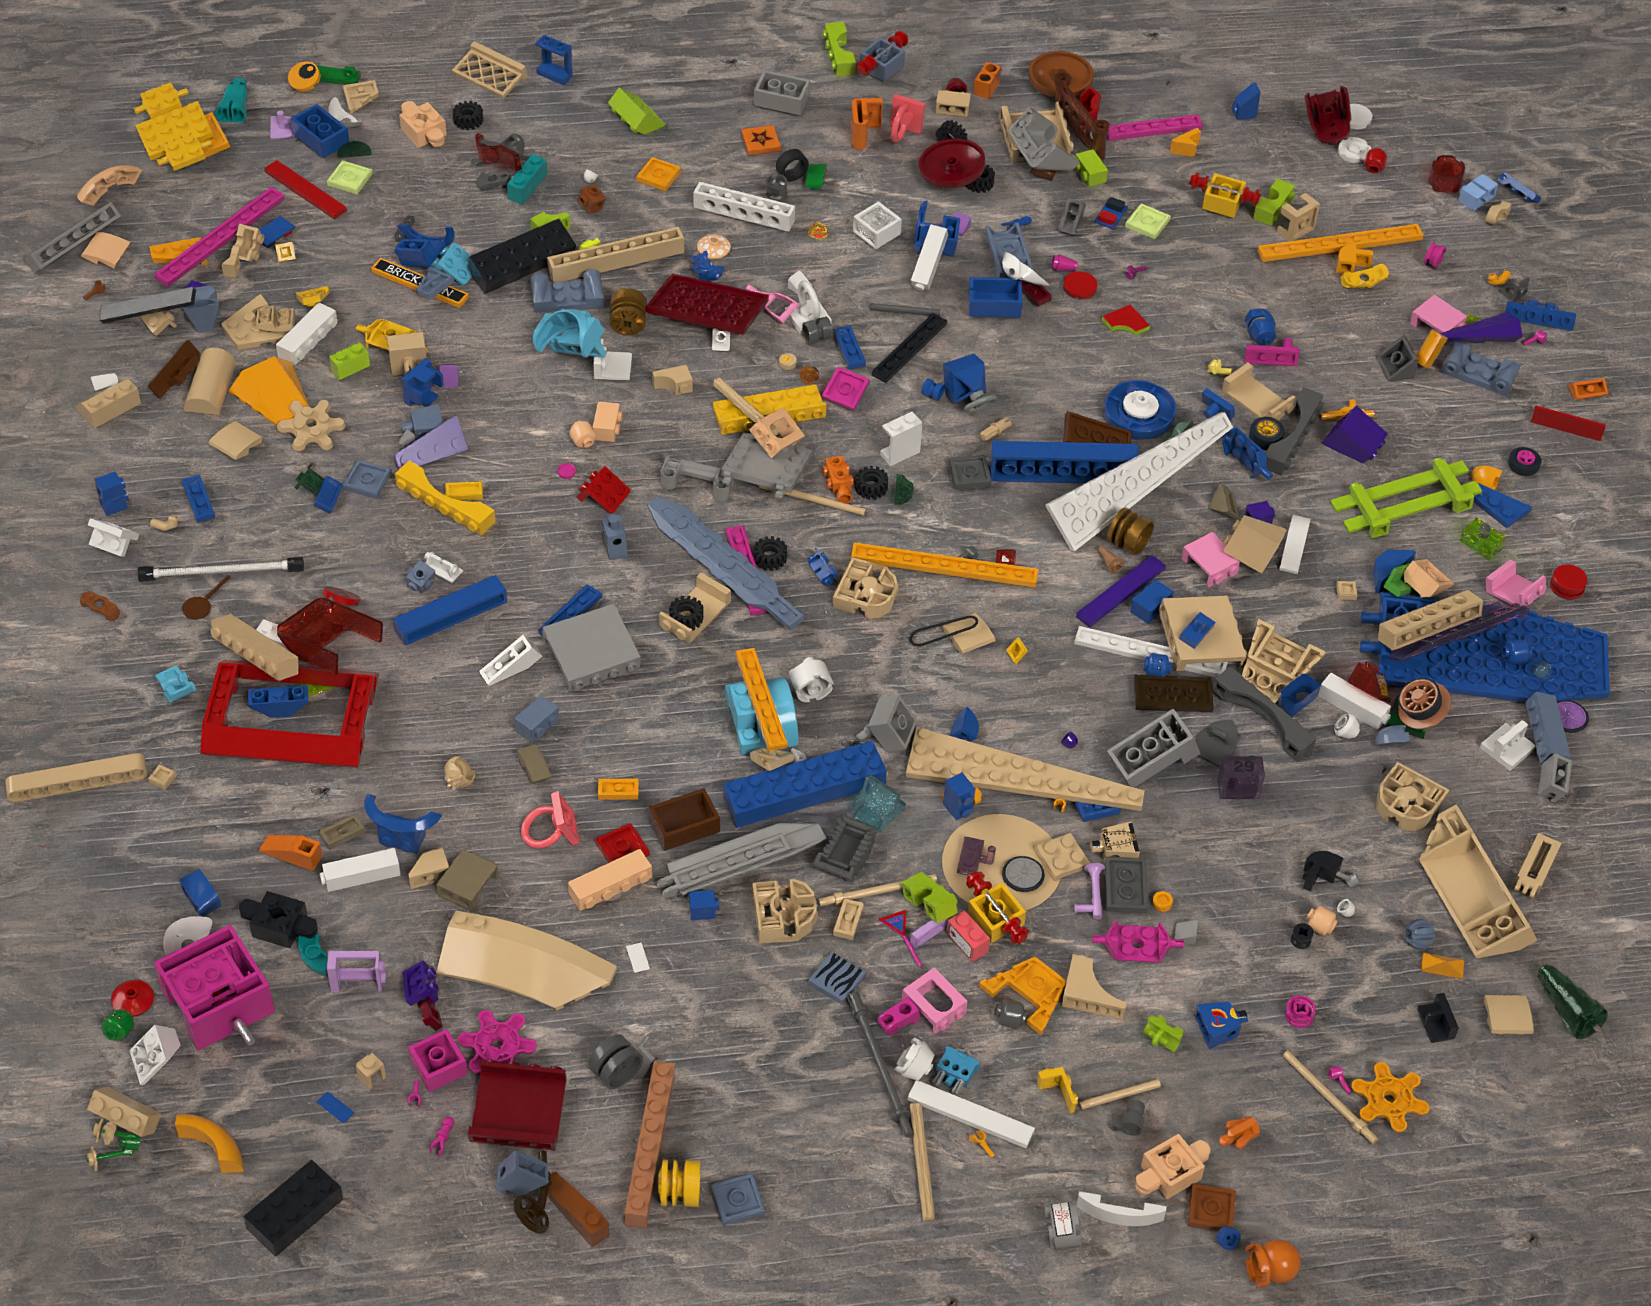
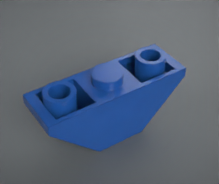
M1386 550L1376 558L1372 571L1375 591L1379 593L1386 589L1384 585L1392 570L1415 561L1416 552L1414 550Z
M308 685L248 690L249 708L270 718L292 716L309 703Z

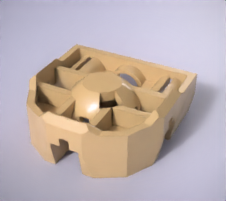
M852 557L833 596V608L855 614L856 609L860 607L861 611H865V618L883 617L891 611L894 600H896L898 595L896 576L886 566ZM879 570L881 573L879 578L872 576L873 571ZM852 581L856 582L854 591L849 590ZM865 597L868 602L861 601L860 599Z
M1397 762L1379 786L1376 810L1382 819L1387 822L1393 816L1396 817V821L1399 822V829L1417 831L1426 827L1447 798L1450 790ZM1409 801H1415V805H1408ZM1396 807H1397V808L1403 807V810H1402V811H1405V812L1402 813V812L1396 810Z
M790 879L789 885H785L784 888L778 886L777 881L756 882L752 884L759 944L799 941L802 937L812 932L818 920L815 894L806 883ZM789 894L790 898L784 901L783 898L779 899V895ZM770 905L772 917H765L764 906ZM780 906L781 910L778 912L776 908ZM794 924L795 933L792 936L784 934V926Z

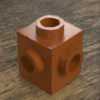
M594 184L583 187L577 200L587 213L591 214L602 210L606 197Z

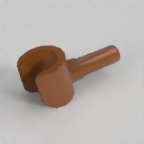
M101 280L95 281V288L83 296L84 300H87L96 293L103 294L105 292V284L101 285Z

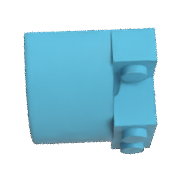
M784 677L766 679L788 747L797 746L799 744L797 718L788 682ZM745 683L725 685V697L733 717L741 755L750 754V752L761 747L767 748ZM756 722H757V726H758V733L755 732V730H756Z

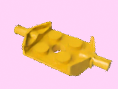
M377 319L367 327L361 324L356 326V331L365 333L366 348L369 347L368 344L388 351V335L417 333L416 330L385 319Z

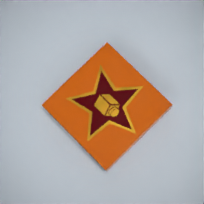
M773 125L741 129V135L748 155L781 151Z

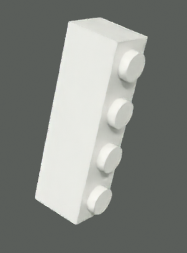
M318 303L276 344L278 358L291 361L293 365H296L337 325L336 310Z

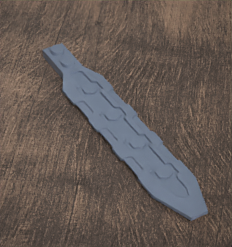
M656 497L647 504L659 530L687 550V553L692 558L707 567L711 574L719 581L722 580L746 604L765 609L789 630H792L804 621V615L779 595L776 582L766 573L759 571L748 561V558L734 550L724 541L723 537L709 529L687 507L661 497Z

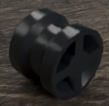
M1306 923L1297 924L1291 936L1292 945L1298 949L1308 948L1314 935L1312 927Z

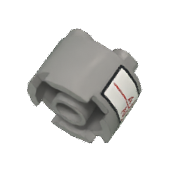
M1075 1201L1044 1206L1051 1249L1082 1245Z

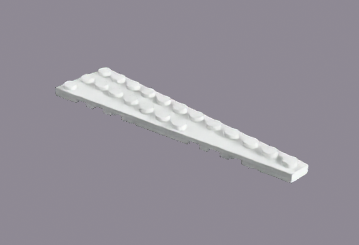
M1220 412L1045 504L1070 550L1076 551L1108 526L1122 508H1131L1231 430L1233 426L1226 413Z

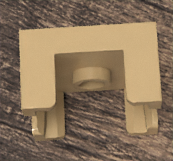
M1307 193L1300 196L1301 199L1308 203L1301 209L1296 210L1290 204H1285L1281 208V214L1290 220L1288 231L1279 225L1277 232L1288 241H1295L1315 229L1320 203Z

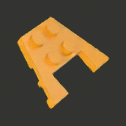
M1033 957L1013 966L1011 970L997 973L995 977L989 980L984 979L980 981L979 987L994 998L1005 986H1010L1038 1008L1027 1019L1026 1024L1039 1035H1042L1067 981L1037 957Z

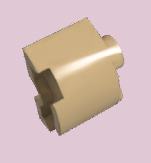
M239 224L236 234L237 241L232 247L230 257L238 253L239 259L250 262L253 260L257 261L260 255V244L264 242V234H261L259 228Z

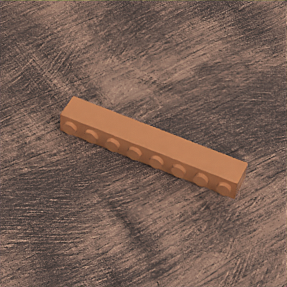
M654 1061L625 1208V1226L645 1229L648 1226L675 1081V1063Z

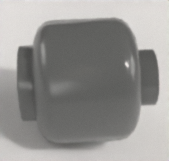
M1004 999L1001 1004L997 1003L994 1011L998 1024L1013 1029L1024 1024L1027 1014L1023 1003L1011 999Z

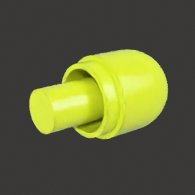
M598 238L593 241L586 240L580 244L578 250L598 246L600 240Z

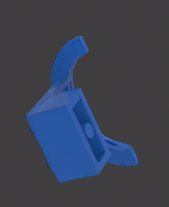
M924 201L920 205L914 238L915 251L917 254H920L930 225L946 228L948 231V238L942 254L954 256L958 242L960 218L944 215L942 225L926 223L924 219L928 201Z
M399 224L397 227L408 239H401L394 251L402 266L430 267L441 250L453 242L455 238L454 229L452 226H446L445 236L429 237L418 233L410 225Z
M366 794L364 799L366 813L377 825L379 844L401 849L407 853H418L426 836L425 830L434 826L442 817L439 813L429 812L419 819L410 820L381 812L376 807L375 795Z

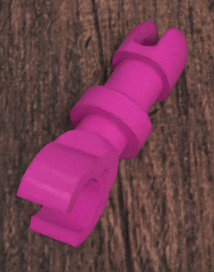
M448 1116L443 1120L442 1128L437 1131V1138L432 1142L429 1153H432L433 1148L439 1145L438 1157L441 1156L444 1142L449 1139L448 1133L454 1125L452 1117Z

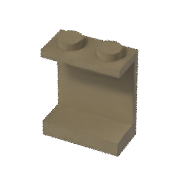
M462 849L436 884L438 896L473 912L477 907L476 897L491 877L496 880L498 879V865L491 860L479 857L474 852Z

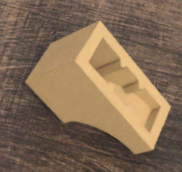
M687 365L652 372L654 389H668L674 392L675 395L693 392V379Z

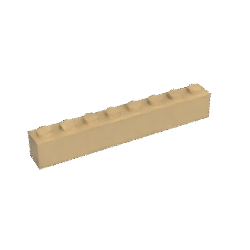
M675 227L547 257L548 273L552 282H560L583 277L584 272L590 269L601 273L684 253V236L680 228Z

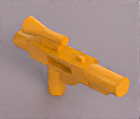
M1349 400V406L1343 407L1341 410L1321 413L1320 419L1339 421L1356 406V400ZM1361 409L1369 417H1374L1373 410Z

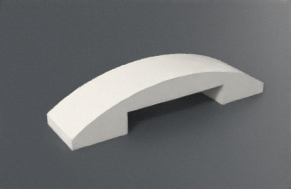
M1292 516L1279 570L1298 574L1310 518Z
M1079 1191L1076 1206L1099 1220L1122 1226H1147L1164 1221L1167 1206L1145 1203L1143 1210L1109 1205L1100 1203L1101 1195Z

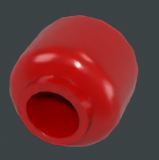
M1380 148L1369 150L1364 161L1365 168L1374 174L1383 171L1387 162V154Z

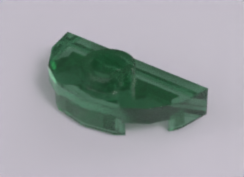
M360 141L347 142L338 149V158L372 155L370 147Z
M897 474L894 505L904 504L913 496V483L907 480L904 475Z

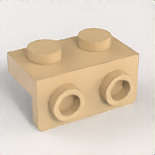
M169 311L140 316L155 336L159 335L168 325L174 328L177 327V324L174 322L175 317Z

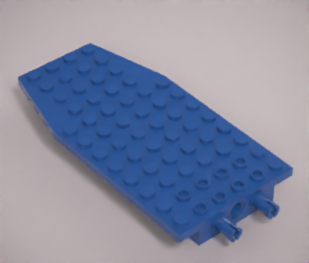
M1381 592L1379 597V613L1362 611L1361 623L1378 625L1377 627H1379V624L1438 602L1440 599L1408 595L1397 597L1391 593ZM1483 605L1480 617L1396 650H1391L1379 640L1378 642L1361 640L1360 652L1377 654L1378 676H1384L1378 677V679L1385 680L1378 681L1377 684L1386 682L1383 685L1404 687L1415 679L1427 678L1444 686L1449 693L1526 702L1535 692L1554 695L1557 701L1608 698L1610 694L1608 635L1586 627L1582 629L1577 628L1573 623L1565 622L1564 624L1554 621L1555 618L1550 616L1546 618L1538 616L1537 612L1530 610ZM1508 640H1526L1531 645L1532 656L1525 664H1509L1506 662L1505 657L1502 656V647L1505 646Z

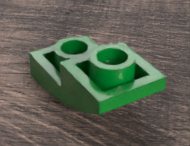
M826 164L809 165L806 188L817 190L823 187L825 183L824 175L827 171Z

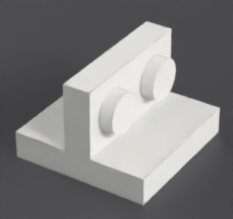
M90 518L88 526L94 527L89 545L121 557H125L130 539L137 541L139 533L110 522Z
M1521 720L1517 725L1513 724L1510 726L1507 723L1502 725L1481 743L1480 748L1511 771L1535 750L1536 745L1524 737L1528 724Z

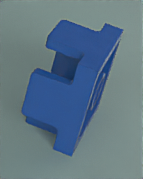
M425 358L402 378L405 404L411 406L415 403L419 406L427 407L438 398V394L430 389L434 384L439 387L444 386L443 374L432 367L431 360Z

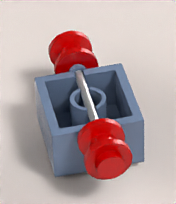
M897 31L888 41L881 37L860 52V61L857 62L858 72L864 76L871 74L884 82L904 67L905 51L901 48L908 44L907 34Z

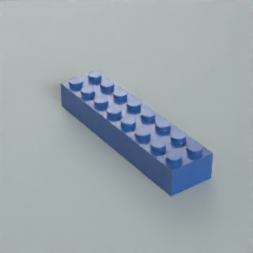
M992 441L989 464L990 477L993 482L1085 484L1139 456L1138 444Z
M872 740L778 767L771 771H764L723 783V798L734 824L738 828L859 793L861 790L866 791L886 785L887 770Z

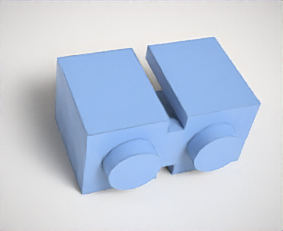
M1482 174L1460 189L1458 201L1475 211L1495 197L1498 184Z

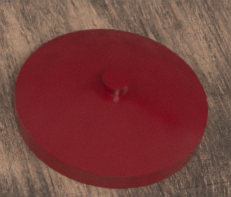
M947 139L937 142L928 147L919 159V171L922 178L927 183L939 188H957L970 184L980 177L986 166L985 154L982 148L976 143L965 139Z

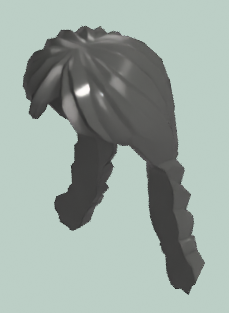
M514 133L501 143L479 137L477 141L480 145L500 151L502 154L499 156L474 158L471 163L478 166L487 163L517 161L524 154V140L520 135Z

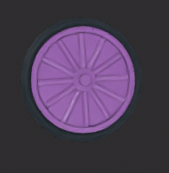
M1572 700L1557 701L1564 732H1580L1588 725L1589 715L1582 705Z

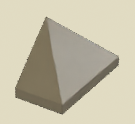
M1220 484L1208 508L1234 520L1239 519L1233 491Z

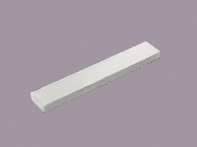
M918 1080L915 1081L907 1100L912 1103H920L922 1107L1026 1149L1035 1132V1128Z

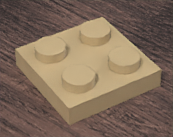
M1071 833L1041 843L1035 847L1036 853L1054 881L1082 871L1087 864H1090Z

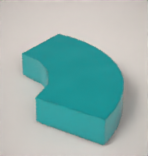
M317 934L312 939L298 935V949L305 965L320 975L328 976V953L320 947V934Z

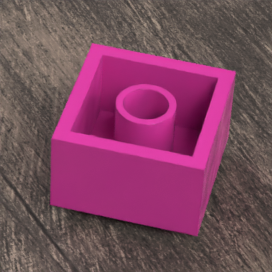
M447 1029L408 1047L410 1061L428 1092L434 1091L468 1074L466 1060Z

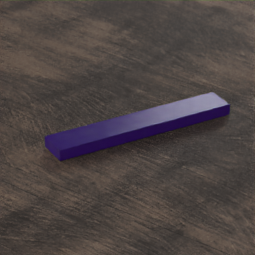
M1151 555L1078 611L1076 618L1090 628L1163 572L1166 565Z

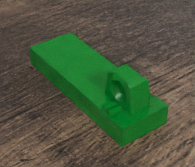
M316 65L321 74L319 82L349 85L358 83L361 76L360 71L355 70V67L345 66L344 69Z

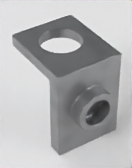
M1526 277L1518 282L1516 286L1510 282L1500 288L1499 292L1512 302H1515L1527 293L1530 278ZM1513 289L1514 292L1510 294L1506 290Z

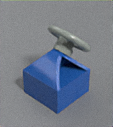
M973 353L943 364L945 395L954 403L967 399L973 401L964 407V412L970 413L980 410L997 400L996 395H984L986 393L985 365L976 354Z

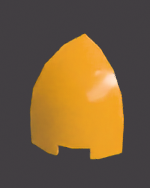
M1486 465L1478 466L1473 469L1470 478L1472 482L1476 481L1478 484L1480 483L1496 490L1502 470Z

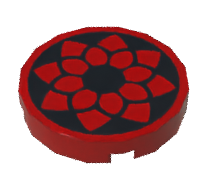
M326 586L322 592L325 598L328 599L331 596L335 602L348 606H358L361 599L352 592Z

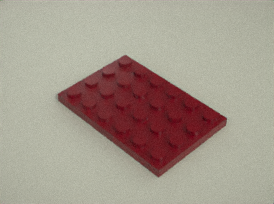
M672 273L646 305V313L667 317L672 320L685 321L686 323L698 324L703 327H711L720 331H728L737 335H744L768 303L769 295Z

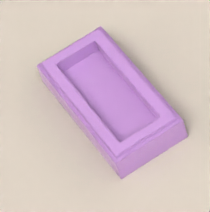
M948 919L938 924L931 920L913 932L910 940L914 949L946 929Z

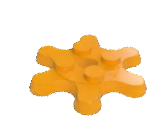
M1378 1062L1374 1066L1376 1075L1374 1081L1367 1082L1362 1079H1355L1351 1084L1353 1092L1365 1097L1368 1101V1104L1359 1113L1364 1122H1371L1376 1117L1380 1119L1386 1118L1391 1123V1128L1394 1132L1402 1133L1407 1128L1405 1121L1407 1113L1424 1116L1429 1112V1104L1417 1099L1413 1095V1089L1419 1086L1421 1078L1416 1073H1408L1403 1078H1396L1391 1074L1390 1067L1386 1063ZM1391 1095L1395 1098V1101L1391 1103L1384 1096Z

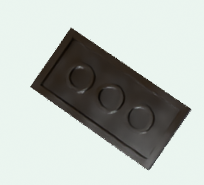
M1134 675L1136 710L1170 711L1174 709L1175 711L1213 712L1211 677Z

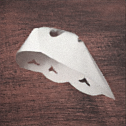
M1004 252L1002 266L1009 277L1035 285L1050 286L1035 271L1020 262L1015 256Z

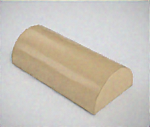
M208 348L202 352L183 409L185 412L220 415L236 366V360L232 354L221 348Z

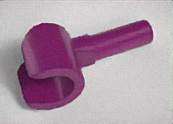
M1129 265L1127 267L1128 272H1125L1128 279H1133L1136 277L1137 272L1146 270L1147 267L1134 268L1132 265Z

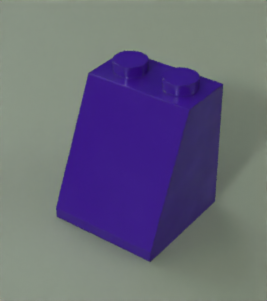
M1356 405L1335 424L1322 444L1358 462L1364 463L1368 459L1372 460L1378 454L1376 450H1379L1386 443L1384 439L1388 433Z

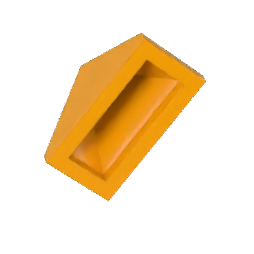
M1423 952L1421 972L1463 979L1464 959Z

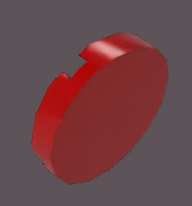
M1083 271L1068 274L1063 282L1065 293L1075 299L1076 297H1080V299L1091 298L1095 295L1098 287L1095 277Z

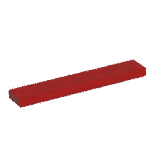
M276 160L264 168L265 173L331 218L336 219L347 211L345 205L280 161Z

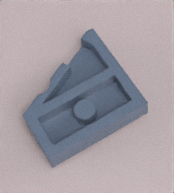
M430 266L428 268V275L422 278L421 284L416 289L419 296L431 300L453 284L454 278Z

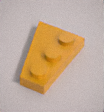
M212 112L204 115L214 136L209 138L213 146L204 149L205 158L230 148V144Z

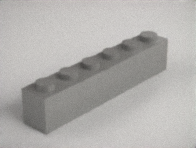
M109 202L26 256L24 260L33 273H35L119 218L120 214L112 202Z

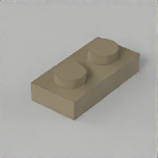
M354 814L320 830L319 833L330 850L365 833V827L357 815Z

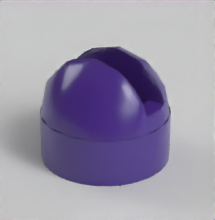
M1072 731L1067 733L1061 740V744L1070 749L1074 748L1078 743V738Z

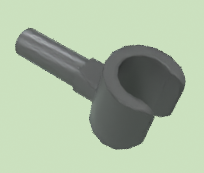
M969 546L965 553L958 557H969L976 560L979 555L974 547Z

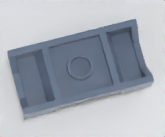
M1015 223L1008 231L994 232L990 226H985L984 236L987 246L991 249L997 278H1011L1005 273L1002 266L1004 252L1012 254L1020 262L1033 270L1019 223Z

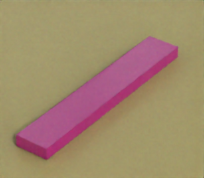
M1198 114L1115 124L1109 126L1107 139L1108 141L1185 132L1195 128L1201 130L1203 124Z
M744 525L726 528L725 532L729 545L737 552L742 553L756 567ZM747 604L750 616L769 613L765 609Z

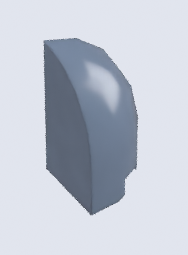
M1393 725L1383 728L1375 738V746L1398 745L1410 742L1409 732H1405L1406 726Z

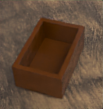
M705 788L649 807V822L664 851L720 832V816Z

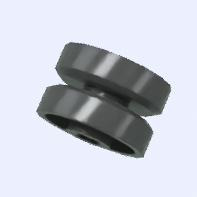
M616 1034L607 1038L594 1050L589 1058L588 1068L597 1077H600V1081L608 1089L614 1090L625 1085L636 1075L643 1063V1056L634 1047H631V1044L624 1036Z

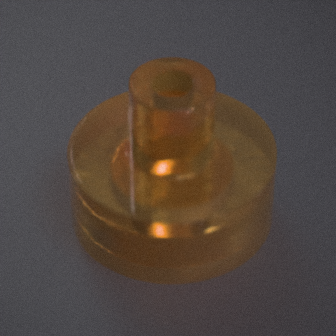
M805 366L800 373L801 380L806 384L817 382L819 378L818 369L814 366Z

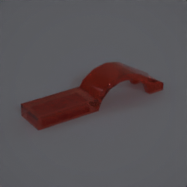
M480 133L475 134L478 156L481 161L499 162L516 172L522 169L518 153L501 144L496 146L482 145L480 142L484 139V136Z

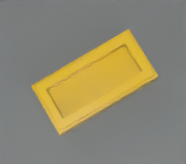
M482 481L445 483L446 496L457 500L483 499Z

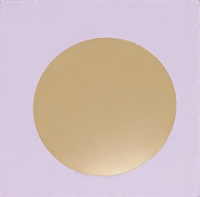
M991 814L974 818L958 827L952 833L943 850L942 868L945 878L953 891L967 903L975 898V889L968 888L966 885L967 877L973 872H982L985 875L984 882L989 881L992 884V888L1003 882L1025 911L1046 901L1056 890L1060 879L1053 880L1035 851L1036 845L1052 840L1051 836L1038 825L1021 817ZM1017 856H1027L1037 860L1042 865L1045 873L1042 885L1030 892H1020L1010 888L1002 877L1003 867L1008 860Z

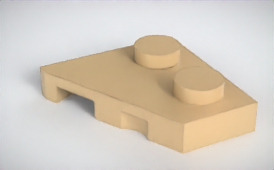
M765 747L750 752L751 760L768 771L794 761V753L780 750L768 751Z

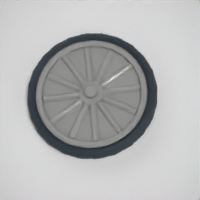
M1017 856L1005 863L1002 877L1010 888L1020 892H1030L1042 885L1045 873L1042 865L1037 860L1027 856Z

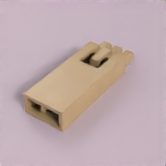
M1538 833L1517 876L1514 890L1519 891L1522 886L1524 887L1522 894L1526 895L1529 889L1531 890L1529 897L1534 898L1535 893L1540 892L1562 843Z

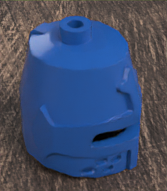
M1262 308L1251 309L1245 317L1247 331L1251 339H1254L1259 345L1271 344L1276 338V323L1272 314ZM1257 317H1265V319L1254 320Z

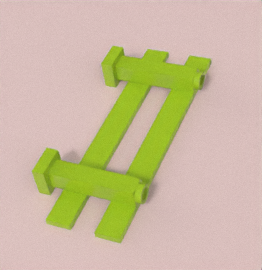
M1436 458L1432 462L1433 469L1375 487L1364 489L1362 484L1355 482L1349 487L1350 494L1331 499L1330 503L1336 512L1358 506L1363 515L1343 520V525L1348 533L1370 527L1369 535L1373 539L1389 534L1390 521L1451 502H1453L1452 509L1455 514L1472 509L1474 495L1481 494L1482 490L1476 481L1461 485L1457 480L1456 476L1469 473V469L1463 460L1447 464L1445 459ZM1440 481L1446 489L1377 510L1373 503L1376 500Z

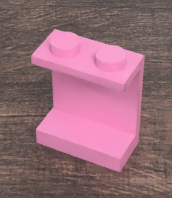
M1433 295L1412 312L1410 324L1416 327L1421 322H1425L1438 332L1443 333L1465 326L1467 316L1436 295Z
M1213 532L1183 547L1181 559L1185 563L1194 560L1209 575L1208 587L1220 584L1230 576H1235L1239 571L1240 565L1239 560L1223 552L1226 545Z
M1513 560L1507 561L1486 577L1487 593L1521 610L1543 595L1547 588L1545 576L1532 582L1517 575L1516 562Z

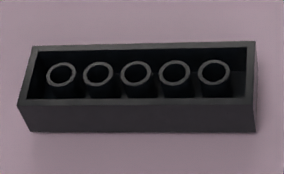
M558 218L469 256L468 269L484 294H487L547 268V257L575 251L576 244Z

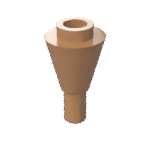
M1100 546L1098 551L1103 556L1109 572H1120L1124 566V560L1109 552L1104 546Z

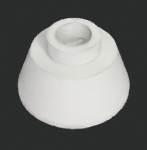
M1344 714L1335 724V734L1346 739L1355 738L1360 732V725L1353 714Z

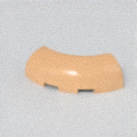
M132 165L107 168L93 176L81 188L77 198L82 203L94 206L98 199L108 191V187L114 184L117 186L122 184L134 185L142 170Z

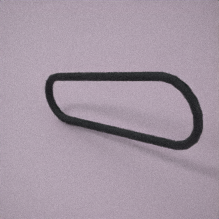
M969 615L920 628L911 633L909 641L914 646H924L970 630L977 626L978 619L975 616ZM968 618L975 619V624L939 638L920 644L912 641L913 635L917 632Z

